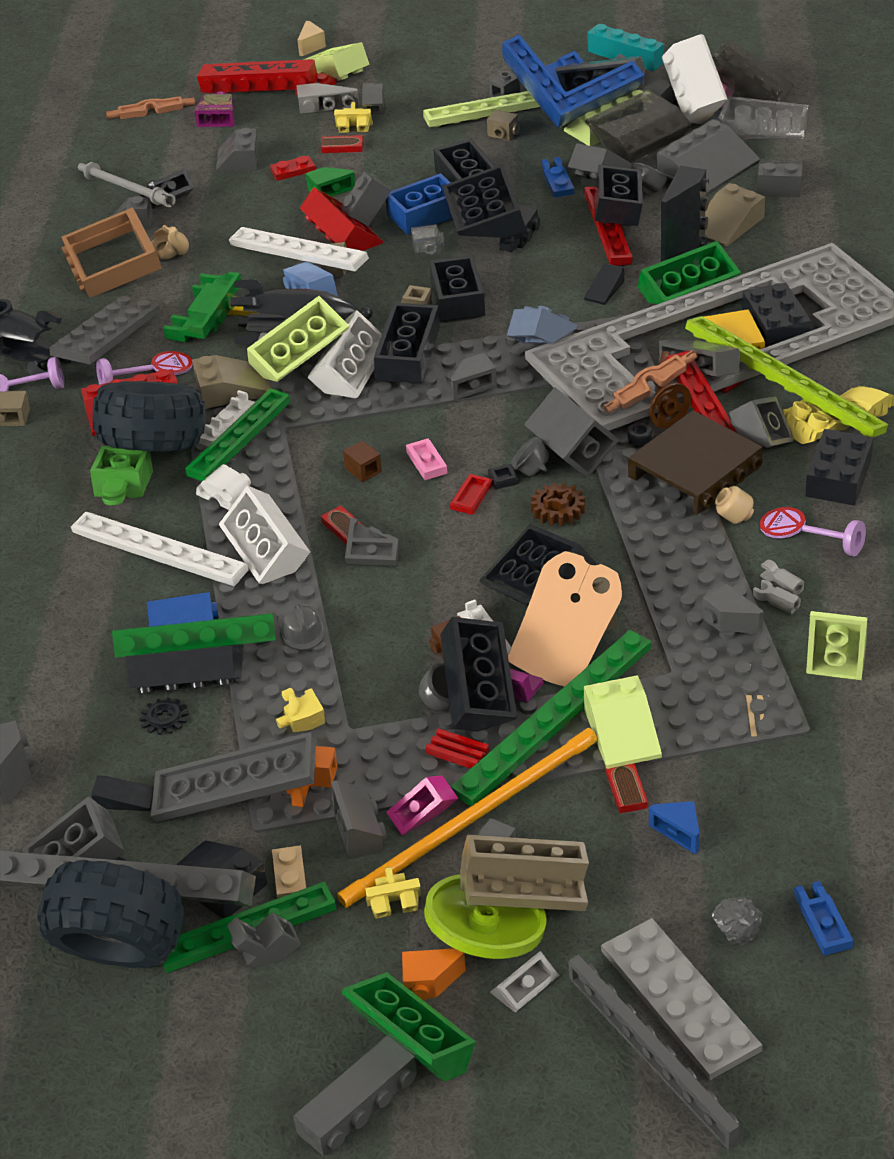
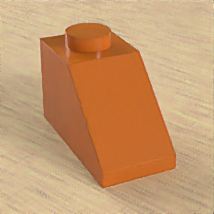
M455 948L402 952L403 985L423 1001L439 996L466 971L465 954Z

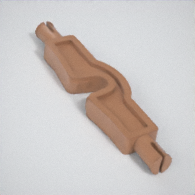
M181 96L167 99H147L136 104L119 106L118 110L106 111L107 119L142 117L148 114L149 109H155L156 113L161 114L180 110L185 106L195 105L194 97L182 99Z
M690 350V352L682 357L676 354L658 366H650L636 374L631 383L614 393V399L603 405V409L607 414H610L619 407L625 410L634 403L649 397L651 388L647 384L648 381H653L660 387L666 386L674 378L686 371L687 364L697 359L696 353Z

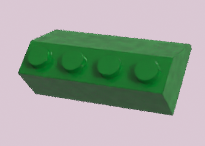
M715 241L642 269L637 288L648 303L660 304L740 276L741 272L719 242Z
M385 972L343 988V996L360 1015L414 1055L415 1060L433 1072L437 1078L446 1082L466 1073L476 1041L389 973Z

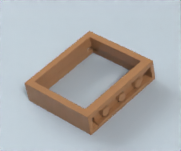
M133 207L62 236L65 246L61 247L81 292L86 291L88 297L102 294L162 269L157 253ZM134 231L144 251L143 254L88 277L86 276L76 254Z

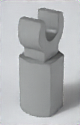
M768 559L761 564V567L766 569V571L760 577L769 582L772 581L775 587L784 589L796 596L803 591L804 581L786 569L778 568L777 564L772 560Z
M767 580L761 581V589L756 587L753 589L755 599L768 601L770 605L791 615L800 607V597L779 587H773L772 583Z

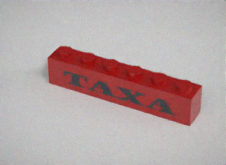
M314 59L203 64L197 75L200 90L203 93L296 90V85L312 84L318 78Z

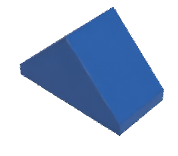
M694 801L653 804L649 807V826L694 854L699 851L700 832Z

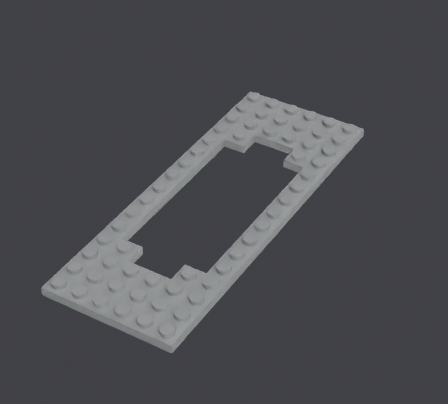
M830 243L558 339L553 343H547L525 351V359L553 387L560 390L609 431L650 416V406L656 395L655 384L653 381H648L647 384L651 388L649 397L634 403L625 410L619 407L610 414H607L603 409V405L614 399L615 392L631 383L634 379V376L616 360L630 354V346L624 341L628 338L741 299L743 291L786 282L794 295L804 292L824 309L812 314L811 322L818 329L761 349V351L787 365L894 325V292L835 244ZM740 361V373L722 376L703 375L714 392L762 373L749 369L745 363ZM679 391L676 395L678 403H682L683 397L681 391ZM656 406L654 408V414L658 413Z

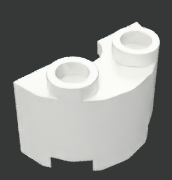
M221 465L196 488V495L207 500L215 498L220 503V506L230 510L245 487L251 484V481L246 474H239L232 468Z

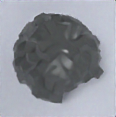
M745 897L724 899L716 906L715 911L712 913L714 921L722 933H725L731 945H744L750 941L752 942L759 932L763 915L754 906L752 900Z

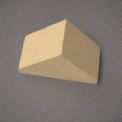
M311 21L305 22L299 35V56H304L326 47L324 31Z

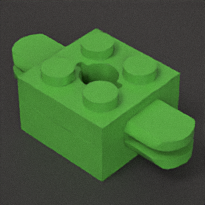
M102 446L90 470L94 497H102L104 504L107 505L122 504L125 497H143L153 473L150 451H133Z

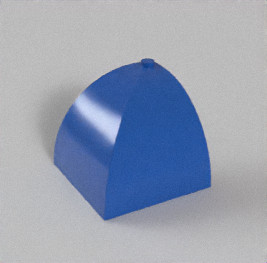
M520 34L504 41L502 44V55L505 63L557 128L574 121L587 112L596 110L602 105L632 93L640 86L645 76L636 63L631 61L565 92L560 84L556 68L573 63H585L576 51L564 55L558 61L545 66Z

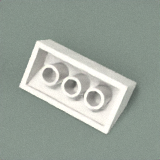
M700 34L673 44L662 56L684 121L702 125L728 99L704 35Z
M356 310L344 320L350 328L326 346L308 376L326 394L357 398L375 368L374 355L382 333Z
M250 486L245 487L219 523L221 529L243 561L247 563L248 568L260 584H265L296 572L310 553L307 546L270 495Z

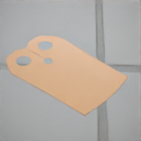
M566 551L549 560L541 570L524 619L508 654L509 662L531 675L565 687L588 667L621 601L622 590L618 573L602 564L589 566L583 556ZM564 563H571L575 567L576 573L571 579H563L558 573L559 567ZM605 577L608 579L610 588L606 593L600 594L594 591L592 584L596 578ZM573 593L580 595L579 602L573 603L570 597Z

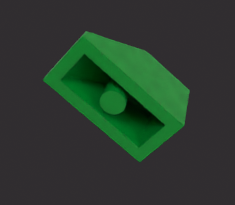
M323 167L306 173L307 189L309 192L315 187L333 197L351 191L355 186L353 170Z

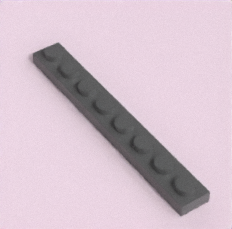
M579 955L570 959L569 979L728 1151L738 1145L740 1124L735 1115L723 1109L715 1094L709 1089L706 1090L698 1082L694 1072L688 1067L685 1068L677 1060L674 1051L659 1041L652 1027L648 1024H643L637 1017L633 1007L630 1004H625L618 997L614 987L610 983L606 984L599 977L596 968L591 963L587 964Z

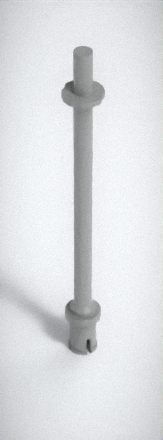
M89 162L78 165V170L84 172L86 179L94 180L100 178L150 197V201L156 205L162 204L166 207H171L175 203V196L171 193H166L162 188L156 187L152 190L102 171L97 163Z

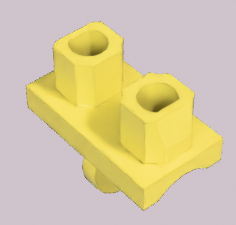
M351 102V108L334 111L336 127H338L339 133L349 132L350 126H357L358 132H368L369 126L373 124L371 109L357 108L356 102Z
M386 867V876L375 878V887L365 888L367 906H371L376 919L391 915L389 902L401 901L403 913L418 910V899L420 896L419 878L405 880L404 873L393 875L391 867Z

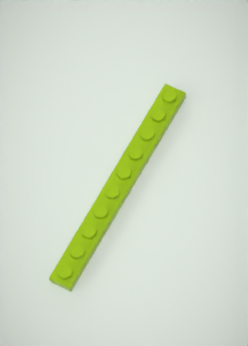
M700 316L687 320L685 329L692 332L695 337L704 339L709 343L738 348L740 361L745 363L749 369L758 371L765 375L766 379L784 386L786 391L796 393L805 402L818 406L824 413L840 419L844 425L857 429L861 435L876 437L886 433L887 423L705 317Z

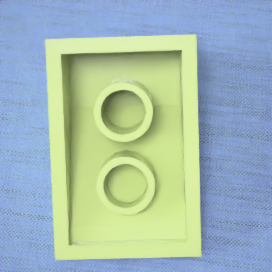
M362 42L330 48L303 59H314L318 74L321 72L337 78V81L348 78V73H360L363 71V67L370 65Z
M811 611L806 673L862 680L867 640V618Z
M638 675L584 686V710L591 729L597 736V745L607 769L662 758L647 697Z

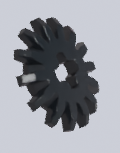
M166 698V701L156 699L157 703L153 705L151 703L147 704L149 710L142 709L141 713L146 716L139 717L140 722H145L141 726L142 728L150 727L148 729L149 733L154 732L158 728L157 733L161 735L163 729L166 728L168 733L171 734L172 726L176 729H181L182 726L177 722H187V718H183L189 715V711H183L187 706L185 704L178 706L180 703L178 699L175 702L170 701L171 698ZM163 712H168V715L171 717L161 721L160 717L157 716L162 715Z

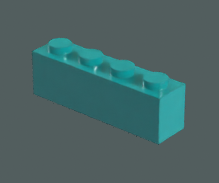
M597 24L587 32L588 52L609 59H615L619 54L626 58L641 56L645 69L652 72L664 64L662 59L664 43L658 42L655 39L644 38L638 34H631L621 29L607 27L604 24Z

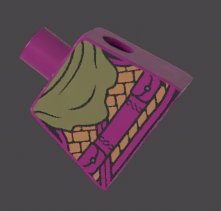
M222 91L216 94H205L195 108L197 127H234L232 95L225 94Z

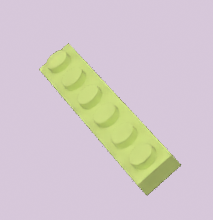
M525 91L423 110V116L429 127H440L444 124H457L461 121L478 120L482 117H488L495 110L517 112L540 106L531 94Z

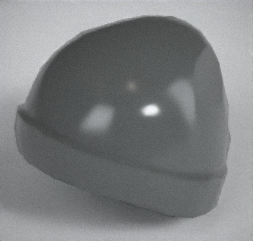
M444 663L433 665L425 673L419 685L420 699L427 707L435 711H444L450 708Z

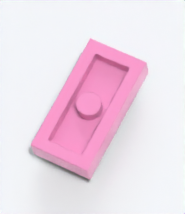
M429 438L406 445L407 454L424 480L447 474V465Z

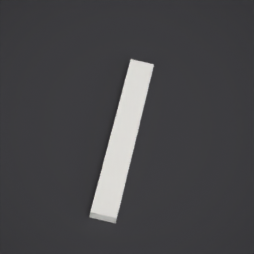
M241 227L229 239L230 244L236 247L350 271H356L369 259L365 251Z
M85 512L71 526L72 532L89 539L231 586H235L249 570L247 563L89 512Z

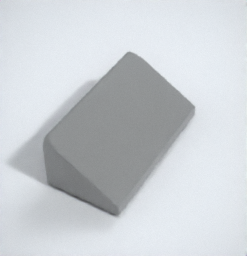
M540 951L491 990L490 993L512 1011L517 1012L560 975Z

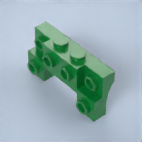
M228 272L224 275L201 273L199 276L201 285L194 284L192 286L193 295L196 299L188 309L189 317L173 314L171 316L173 325H165L163 327L165 339L186 342L189 337L205 339L210 331L216 332L219 326L224 323L229 311L234 308V306H230V298H233L239 289L234 287V282L241 280L240 273Z

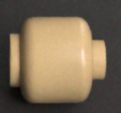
M736 486L722 489L716 497L717 513L733 524L747 521L753 515V498Z

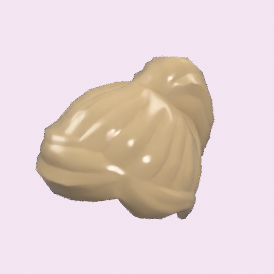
M163 225L162 228L154 233V240L151 241L159 260H169L175 255H184L189 250L188 239L183 233L178 232L176 227L169 228Z

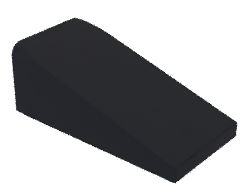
M605 263L586 293L584 300L605 305L623 284L624 268Z
M97 775L92 791V799L105 809L150 811L154 787L110 776Z

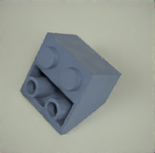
M525 306L524 309H514L507 336L524 344L553 343L575 330L577 324L569 321L568 316L551 313L552 309L548 307L538 306V309Z

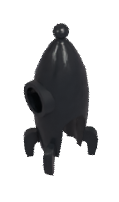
M255 279L235 281L234 287L248 289L250 293L245 294V297L230 298V306L243 307V311L258 312L248 314V318H238V326L246 327V331H250L248 336L234 337V343L241 345H253L258 341L262 332L269 333L318 296L343 320L356 310L367 320L373 315L370 307L358 309L344 298L326 291L313 289L263 291V285Z
M0 299V355L15 360L27 361V371L30 375L48 372L41 367V363H46L50 358L54 357L50 356L49 347L52 344L39 336L42 332L52 329L48 326L50 322L61 324L62 318L50 311H39L35 318L32 315L13 309L9 300ZM58 357L59 361L70 364L72 361Z

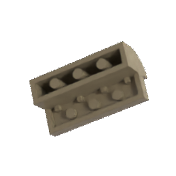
M467 835L461 859V891H465L467 904L586 911L588 899L584 878L589 861L585 843Z

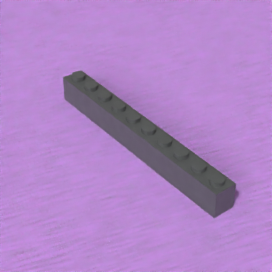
M0 851V885L44 889L47 879L54 874L56 868L69 861L99 860L118 865L123 864L134 869L152 873L156 877L169 882L172 887H175L181 895L182 901L252 907L256 876L243 870Z

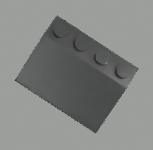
M714 119L657 153V170L672 177H675L680 166L706 169V179H709V188L706 195L760 162V158L729 126Z

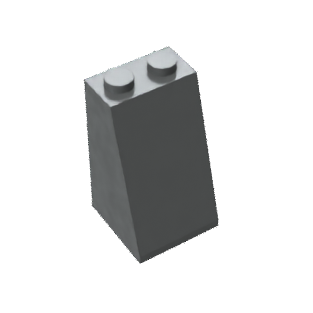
M556 387L546 396L544 401L524 424L562 459L586 477L593 473L619 441L617 437Z

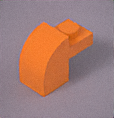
M316 746L314 783L286 790L287 794L291 795L292 806L304 807L309 786L332 788L331 782L334 781L338 768L334 747Z

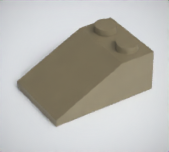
M728 183L715 194L708 205L707 211H705V217H708L705 235L708 236V240L712 242L718 241L724 247L733 243L764 218L765 196L739 187L736 184Z
M218 355L203 356L192 360L196 384L201 392V398L205 402V409L230 404V399L238 396V390L246 392L248 400L260 398L271 388L269 380L263 378L248 361Z

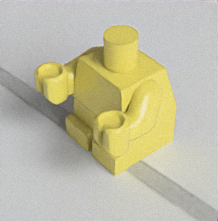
M292 688L282 691L284 700L289 701V704L284 706L285 715L276 719L280 729L290 726L293 732L312 730L325 724L324 709L312 688L304 691L305 695L300 698L295 696Z

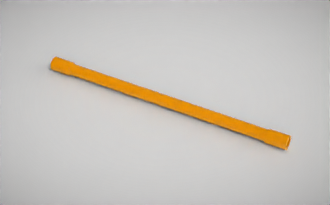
M586 728L571 738L565 745L364 878L356 880L336 894L339 902L347 909L366 896L365 888L376 886L375 878L386 876V867H391L393 875L397 874L554 768L598 741L595 732L591 728Z

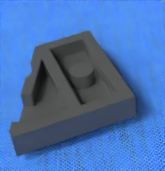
M350 518L345 553L346 564L397 566L398 538L389 534H383L379 529L372 526L367 528L359 524L358 519Z

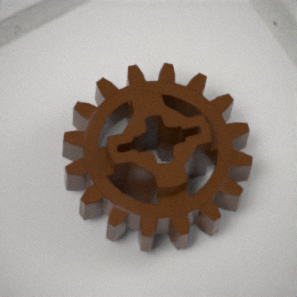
M554 482L553 486L549 487L545 484L543 485V490L536 489V495L531 496V513H534L535 519L540 518L542 524L548 521L550 526L559 523L560 527H563L564 522L573 524V519L580 520L581 514H585V496H582V490L576 491L575 485L566 487V483H563L561 486H558Z

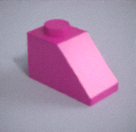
M442 775L426 777L387 811V814L401 835H405L440 815L458 797Z

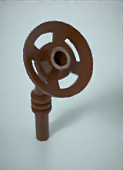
M662 352L659 365L666 361L667 356L671 355L670 352ZM653 382L656 395L650 406V419L655 426L666 429L686 416L691 404V394L689 389L680 383H672L660 387ZM679 391L682 393V403H678L676 393ZM655 406H656L657 411L659 412L657 418L655 417V414H654V408H655ZM676 411H678L673 417H671L670 419L665 420V418L670 417V416L673 415Z

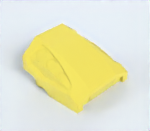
M858 386L840 395V397L875 417L886 415L888 408L894 406V395L870 387Z
M804 400L800 402L795 401L792 407L783 409V414L794 439L801 444L821 439L824 429L842 431L850 427L841 423V420L835 416L824 413L818 406L807 403Z

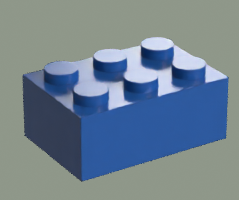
M440 173L391 191L385 200L387 216L407 235L452 219L442 187L451 182Z

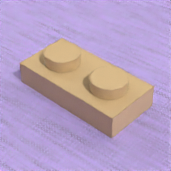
M301 845L272 849L277 898L305 889L306 881Z

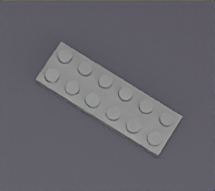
M653 918L601 945L602 953L709 1081L762 1052V1044Z

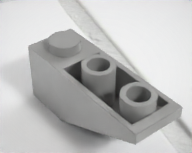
M319 83L296 85L300 114L351 108V102H356V106L359 107L357 88Z

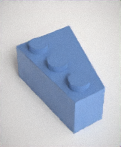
M306 261L283 269L285 275L283 282L286 289H313L326 291L338 296L333 274Z

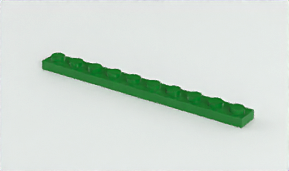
M632 630L626 632L451 786V789L458 799L469 806H473L486 797L584 709V686L617 680L651 650V641Z

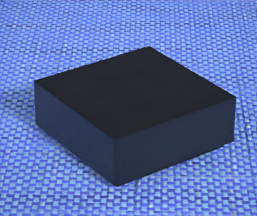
M512 464L488 469V476L490 479H493L495 490L519 484V478Z

